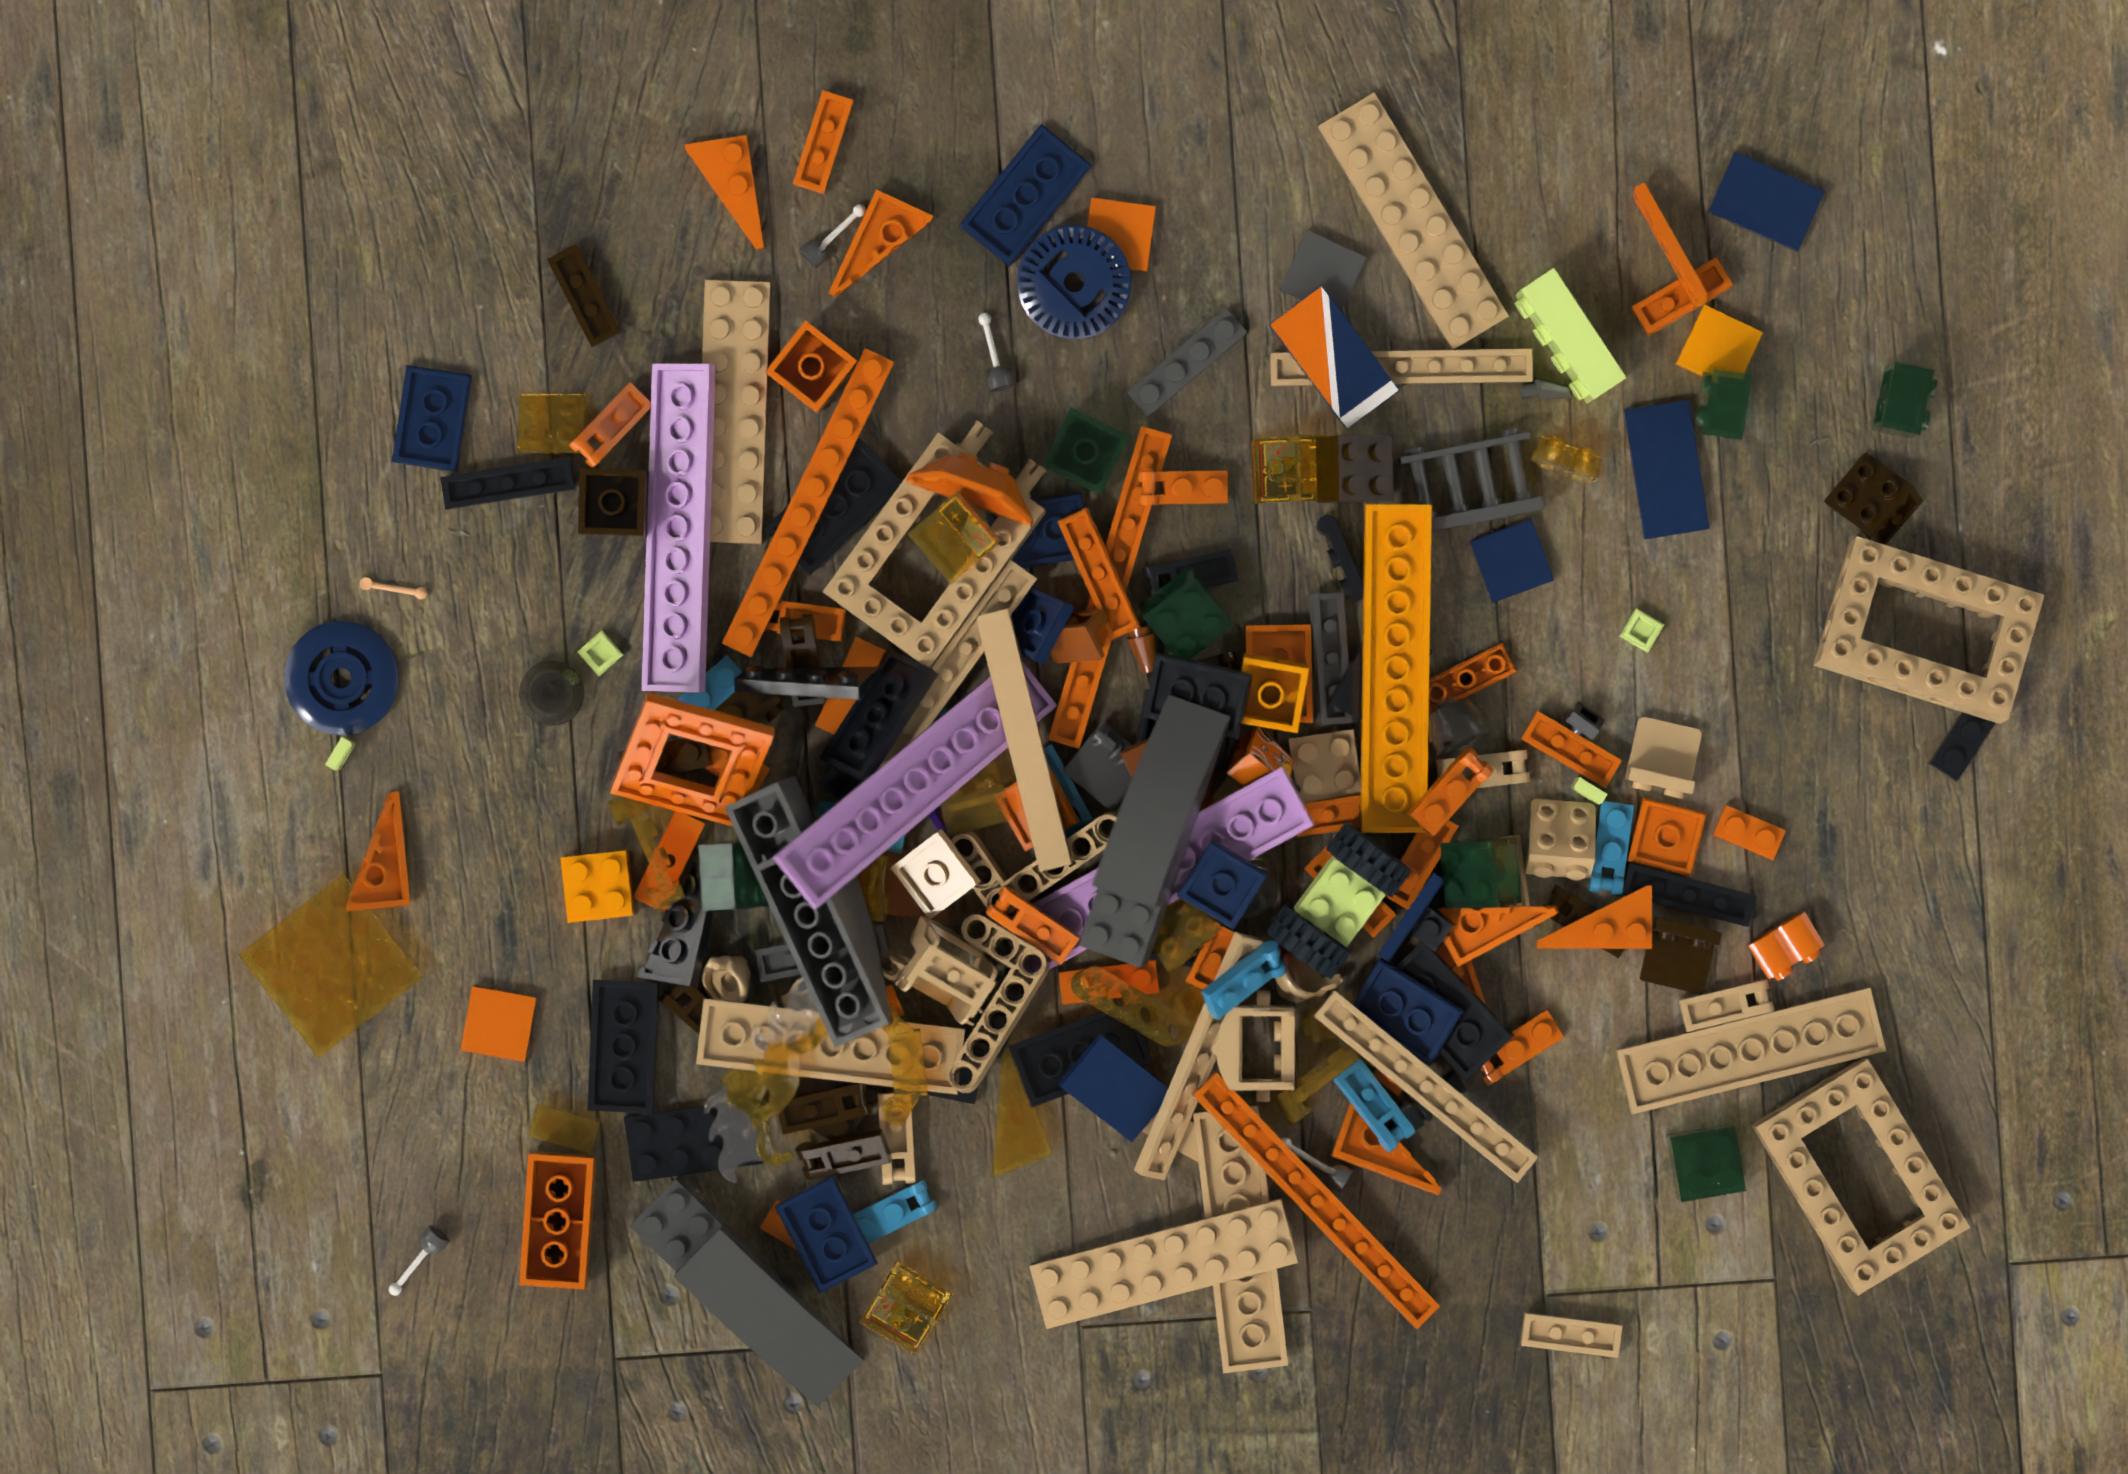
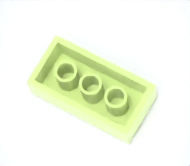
M1554 268L1522 288L1515 295L1518 299L1515 302L1516 308L1524 319L1530 317L1536 326L1533 329L1534 335L1542 346L1548 344L1554 353L1551 357L1553 364L1561 374L1563 372L1567 373L1572 381L1569 387L1579 401L1584 399L1588 404L1626 379L1623 371Z

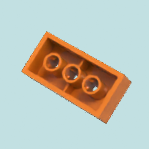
M531 1151L528 1153L519 1285L583 1290L588 1286L597 1155ZM558 1179H562L569 1188V1190L563 1192V1195H559L558 1189L553 1188V1183L556 1184ZM556 1212H560L561 1216L566 1218V1223H563L561 1228L556 1227V1222L550 1220V1216H554ZM554 1245H558L559 1250L564 1251V1255H561L559 1260H554V1255L548 1253V1249H552Z

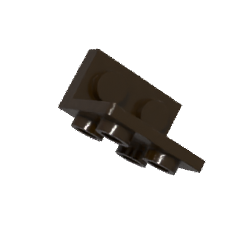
M1864 453L1826 497L1824 502L1829 508L1863 531L1869 540L1886 545L1923 500L1910 483L1869 454Z
M734 692L714 711L760 723L764 718L770 722L784 710L780 704L785 699L779 694Z
M1654 916L1652 921V949L1645 950L1639 979L1683 991L1703 994L1715 944H1720L1722 932Z

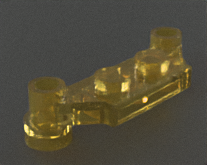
M620 796L608 801L617 825L627 821L631 822L658 885L646 889L656 914L668 909L669 904L685 898L678 879L673 882L670 879L666 867L670 866L671 862L665 848L658 849L653 838L658 836L651 817L646 820L643 817L642 811L647 810L644 802L629 798L621 799Z
M888 1001L891 1023L881 1027V1029L887 1033L894 1096L885 1100L882 1106V1113L888 1123L900 1126L906 1122L909 1113L922 1095H928L921 1030L920 1028L913 1029L898 1015L895 1005ZM895 1110L902 1111V1113L897 1117L891 1116L892 1112Z
M1340 1048L1327 1058L1330 1065L1320 1072L1315 1067L1300 1078L1304 1083L1294 1092L1293 1090H1285L1274 1099L1285 1112L1284 1118L1292 1127L1312 1112L1304 1100L1359 1059L1363 1058L1369 1068L1373 1065L1353 1048L1347 1052Z

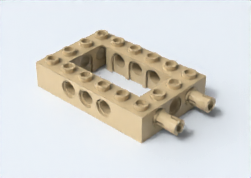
M976 420L961 444L957 443L956 445L938 432L908 474L950 454L958 457L959 453L963 452L977 457L976 455L994 432L987 427L984 428L983 424ZM1029 458L1027 464L1015 479L1034 520L1033 526L1029 527L996 515L998 518L990 529L1000 541L981 557L975 550L972 552L922 623L869 585L871 581L876 580L882 573L881 568L892 552L901 547L902 544L900 542L915 522L918 523L920 521V514L931 498L938 496L937 493L907 483V476L828 583L823 593L918 662L932 668L1008 562L1013 559L1045 515V509L1031 500L1029 493L1046 470L1038 465L1033 474L1030 475L1037 464Z

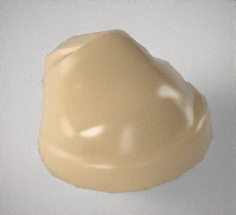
M1289 951L1280 956L1286 963L1287 972L1275 979L1277 992L1285 1000L1299 1003L1314 996L1321 997L1327 991L1336 988L1343 982L1340 974H1335L1332 979L1322 978L1319 972Z
M743 956L711 957L702 972V982L707 995L715 1000L744 1003L749 992V981L751 978V972L747 965L748 961Z

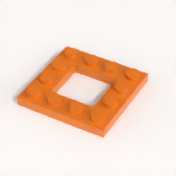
M647 693L612 781L610 793L733 827L725 807L750 795L774 738L775 728ZM669 733L730 750L715 788L654 771Z

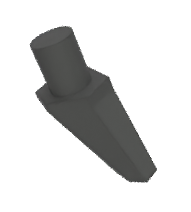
M1535 376L1533 377L1534 383L1519 387L1522 400L1537 395L1540 400L1572 398L1566 385Z

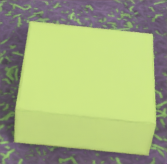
M1635 608L1619 637L1648 653L1664 624Z
M603 630L577 651L599 677L624 656Z
M341 737L325 765L334 771L341 770L356 746V742L348 737Z
M1576 777L1571 785L1572 790L1595 804H1602L1608 795L1581 777Z

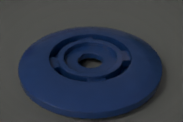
M1083 225L1059 226L1039 236L1022 257L1017 275L1019 298L1031 320L1049 334L1066 339L1089 338L1100 334L1112 326L1126 308L1131 292L1130 267L1120 247L1103 232ZM1063 251L1067 253L1066 257L1060 259L1052 267L1050 274H1043L1046 265L1055 255ZM1077 272L1082 275L1084 286L1080 291L1072 292L1066 288L1064 280L1067 274ZM1103 289L1105 294L1101 302L1093 309L1082 313V307L1091 303L1099 290Z
M333 621L311 629L293 646L285 664L284 686L290 705L305 723L327 734L351 735L374 726L390 710L398 691L399 671L397 661L389 645L375 631L355 622ZM333 647V653L327 655L319 662L315 672L310 671L314 660L324 650ZM338 668H344L351 674V682L345 688H338L332 683V674ZM367 684H372L367 698L360 705L351 709L349 703L357 700L363 694Z

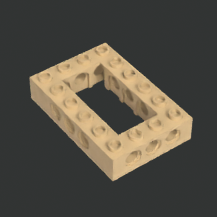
M1856 536L1849 542L1813 666L2001 724L2010 717L2045 595ZM1877 582L1887 588L1894 586L1916 593L1915 597L1918 598L1926 596L1947 603L1946 606L1950 608L1958 606L1977 612V616L1982 618H1992L2000 615L1997 631L1991 637V641L1994 642L1988 662L1982 668V671L1985 672L1984 676L1971 674L1861 639Z
M1864 1057L1857 1059L1751 1124L1851 1291L1858 1296L1970 1228L1873 1066ZM1855 1105L1859 1116L1869 1124L1877 1137L1875 1142L1886 1152L1894 1165L1892 1170L1903 1180L1911 1193L1909 1198L1923 1213V1215L1913 1221L1906 1220L1902 1223L1903 1227L1885 1238L1878 1237L1874 1240L1876 1243L1868 1248L1801 1139Z

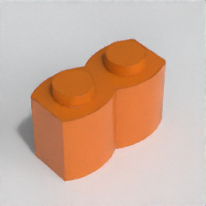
M1804 911L1795 914L1746 944L1766 978L1771 979L1775 977L1777 981L1791 974L1794 971L1791 966L1803 960L1807 964L1818 958L1822 954L1819 949L1825 946Z

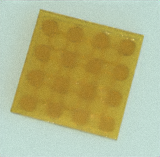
M344 874L238 954L317 1058L323 1056L423 979V976L371 909L346 912V904L353 886Z

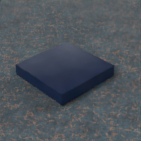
M1532 519L1469 542L1491 603L1554 581Z
M1032 586L1011 616L1020 653L1044 665L1075 607Z
M1211 839L1177 896L1234 930L1267 877L1268 872Z

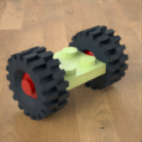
M1345 822L1326 848L1333 856L1330 857L1295 906L1290 907L1288 904H1284L1266 929V932L1284 946L1285 949L1330 979L1334 977L1351 954L1350 950L1346 947L1384 896L1393 897L1412 872L1397 857L1347 822Z

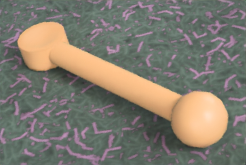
M368 577L360 580V587L363 590L374 588L415 595L420 600L425 599L428 594L424 587L413 589L373 582Z

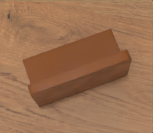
M1104 609L1074 611L1071 613L1050 652L1054 663L1101 660L1104 657V652L1095 636V633L1109 621Z

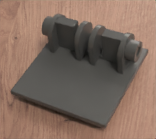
M1102 720L1062 771L1108 810L1113 812L1124 799L1132 780L1120 752L1133 745Z

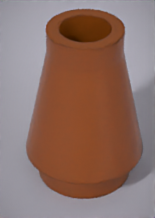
M1152 623L1141 624V628L1128 633V637H1126L1140 666L1141 673L1153 671L1155 656L1158 652L1157 630H1154Z

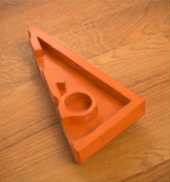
M747 135L684 144L689 156L755 249H765Z
M876 189L828 294L835 298L932 222L934 216Z
M399 791L388 793L347 901L346 912L411 905Z
M1645 885L1639 890L1537 940L1536 948L1652 949V885Z
M1556 905L1436 908L1457 924L1446 939L1445 944L1458 967L1560 913Z
M1349 1102L1331 1157L1435 1195H1440L1442 1189L1435 1178L1417 1163L1411 1156L1412 1154L1400 1142H1397L1398 1147L1391 1152H1387L1379 1143L1374 1132Z

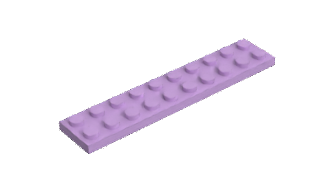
M652 364L642 691L705 693L715 364Z
M1023 663L1037 722H1039L1057 707V704ZM991 675L772 857L813 909L823 904L1008 748Z
M1284 767L1273 771L1199 812L1168 905L1180 899L1177 896L1179 890L1211 839L1250 861L1315 825ZM1098 868L1033 903V905L1080 936L1079 941L1064 962L1087 950V948L1079 946L1098 889L1092 886ZM999 924L1000 927L1012 933L1011 931H1009L1008 929ZM1007 940L1008 943L1010 944L1012 950H1013V949H1014V944H1013V942L1010 941V940ZM1045 955L1049 962V970L1059 965V963ZM1038 957L1029 958L1025 963V970L1029 973L1039 971L1042 966L1041 959Z

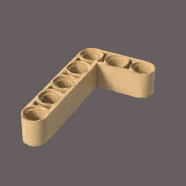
M1106 812L1067 838L1073 864L1064 866L1063 871L1059 873L1051 870L1040 872L1036 859L1010 878H1007L984 843L974 832L963 831L958 833L951 842L957 848L959 839H968L973 845V852L970 855L961 854L975 873L978 866H986L991 870L992 878L989 882L981 881L973 887L978 897L988 909L990 904H995V894L999 893L1004 885L1012 888L1021 897L1030 901L1103 851L1110 836L1102 832L1101 823L1105 819H1111L1115 822L1118 813ZM1077 838L1087 839L1091 844L1090 853H1078L1074 847L1075 840ZM1030 874L1036 878V890L1028 891L1022 887L1021 878L1023 875ZM1010 904L1006 914H1011L1017 908Z
M971 915L963 921L961 927L963 937L971 946L1008 967L1010 971L949 1069L948 1080L950 1084L962 1093H970L979 1086L1049 971V962L1040 950L981 915ZM976 923H982L986 926L985 935L980 939H973L969 935L970 928ZM1010 940L1013 942L1014 949L1010 955L1001 956L997 953V947L1001 941ZM1031 957H1038L1042 961L1041 968L1035 973H1029L1025 970V963ZM1013 985L1024 987V996L1018 1001H1011L1008 998V990ZM996 1013H1004L1007 1016V1023L1001 1029H994L990 1025V1020ZM979 1041H987L990 1045L989 1053L984 1057H976L973 1053L974 1045ZM962 1069H970L973 1076L971 1082L964 1086L958 1085L956 1082L957 1073Z

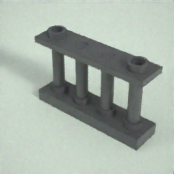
M1519 427L1501 431L1502 437L1430 452H1425L1424 447L1405 450L1406 457L1398 459L1399 465L1411 464L1418 504L1432 505L1423 461L1443 457L1453 508H1449L1450 515L1438 517L1437 511H1433L1432 507L1431 532L1545 509L1542 496L1534 498L1533 492L1529 491L1520 441L1530 439L1529 432L1521 433ZM1507 444L1517 495H1514L1515 502L1502 504L1501 498H1497L1487 448ZM1475 451L1485 500L1482 502L1483 508L1470 510L1469 504L1465 505L1455 454Z

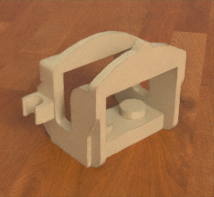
M921 915L910 938V942L916 950L912 959L898 954L896 958L890 956L892 971L882 969L883 975L893 981L904 992L908 991L912 986L946 1005L960 1024L967 1023L974 1026L970 1016L973 1018L977 1011L983 1013L980 1007L997 983L995 981L997 969L988 955L971 946L964 937L952 929ZM940 936L976 956L977 959L973 966L938 947Z
M1257 990L1256 1005H1239V1007H1234L1221 1022L1216 1043L1211 1046L1212 1053L1217 1057L1221 1076L1230 1090H1256L1257 1102H1270V1090H1295V1007L1293 1005H1270V990ZM1242 1016H1280V1021H1274V1041H1280V1054H1274V1074H1280V1078H1242Z

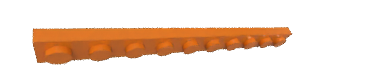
M864 348L722 644L751 658L753 657L895 364L893 361Z
M1144 426L1140 427L1105 545L1125 591L1128 587L1152 506L1139 505V495L1142 494V482H1139V472L1162 471L1172 438L1171 434ZM1155 482V492L1157 489L1158 482ZM1090 596L1087 610H1097ZM1104 625L1095 633L1104 652V657L1101 660L1071 662L1048 740L1080 749L1112 641Z
M1214 1072L1191 1094L1414 1328L1418 1329L1440 1307L1234 1090H1230L1227 1087L1224 1079L1217 1072Z

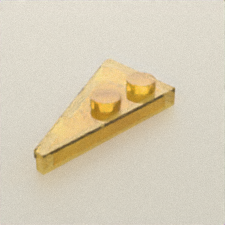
M1005 1049L1002 1055L992 1170L994 1178L1053 1155L1035 1108L1030 1109L1008 1049Z

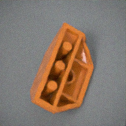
M960 452L958 457L950 454L907 476V483L948 498L953 497L959 492L970 506L1029 527L1033 526L1034 520L1014 478L1008 475L1009 469L991 463L989 468L977 464V457Z

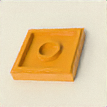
M1704 304L1675 364L1735 392L1763 332Z

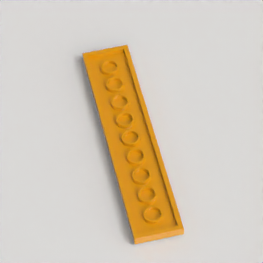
M1365 504L1361 833H1427L1407 813L1428 789L1432 505Z

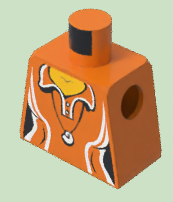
M1255 726L1236 742L1227 773L1246 787L1281 767L1285 768L1290 777L1294 762L1262 727ZM1291 779L1295 789L1299 794L1301 788Z

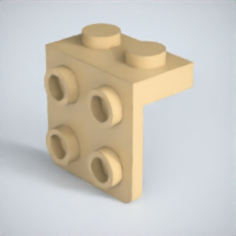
M1648 717L1639 718L1624 779L1633 781L1632 788L1651 792L1652 786L1665 788L1664 795L1683 799L1684 793L1693 794L1695 781H1692L1702 738L1701 731L1696 728Z
M1533 799L1530 805L1529 849L1525 862V874L1541 878L1556 876L1567 877L1571 880L1590 879L1595 862V805L1586 802Z

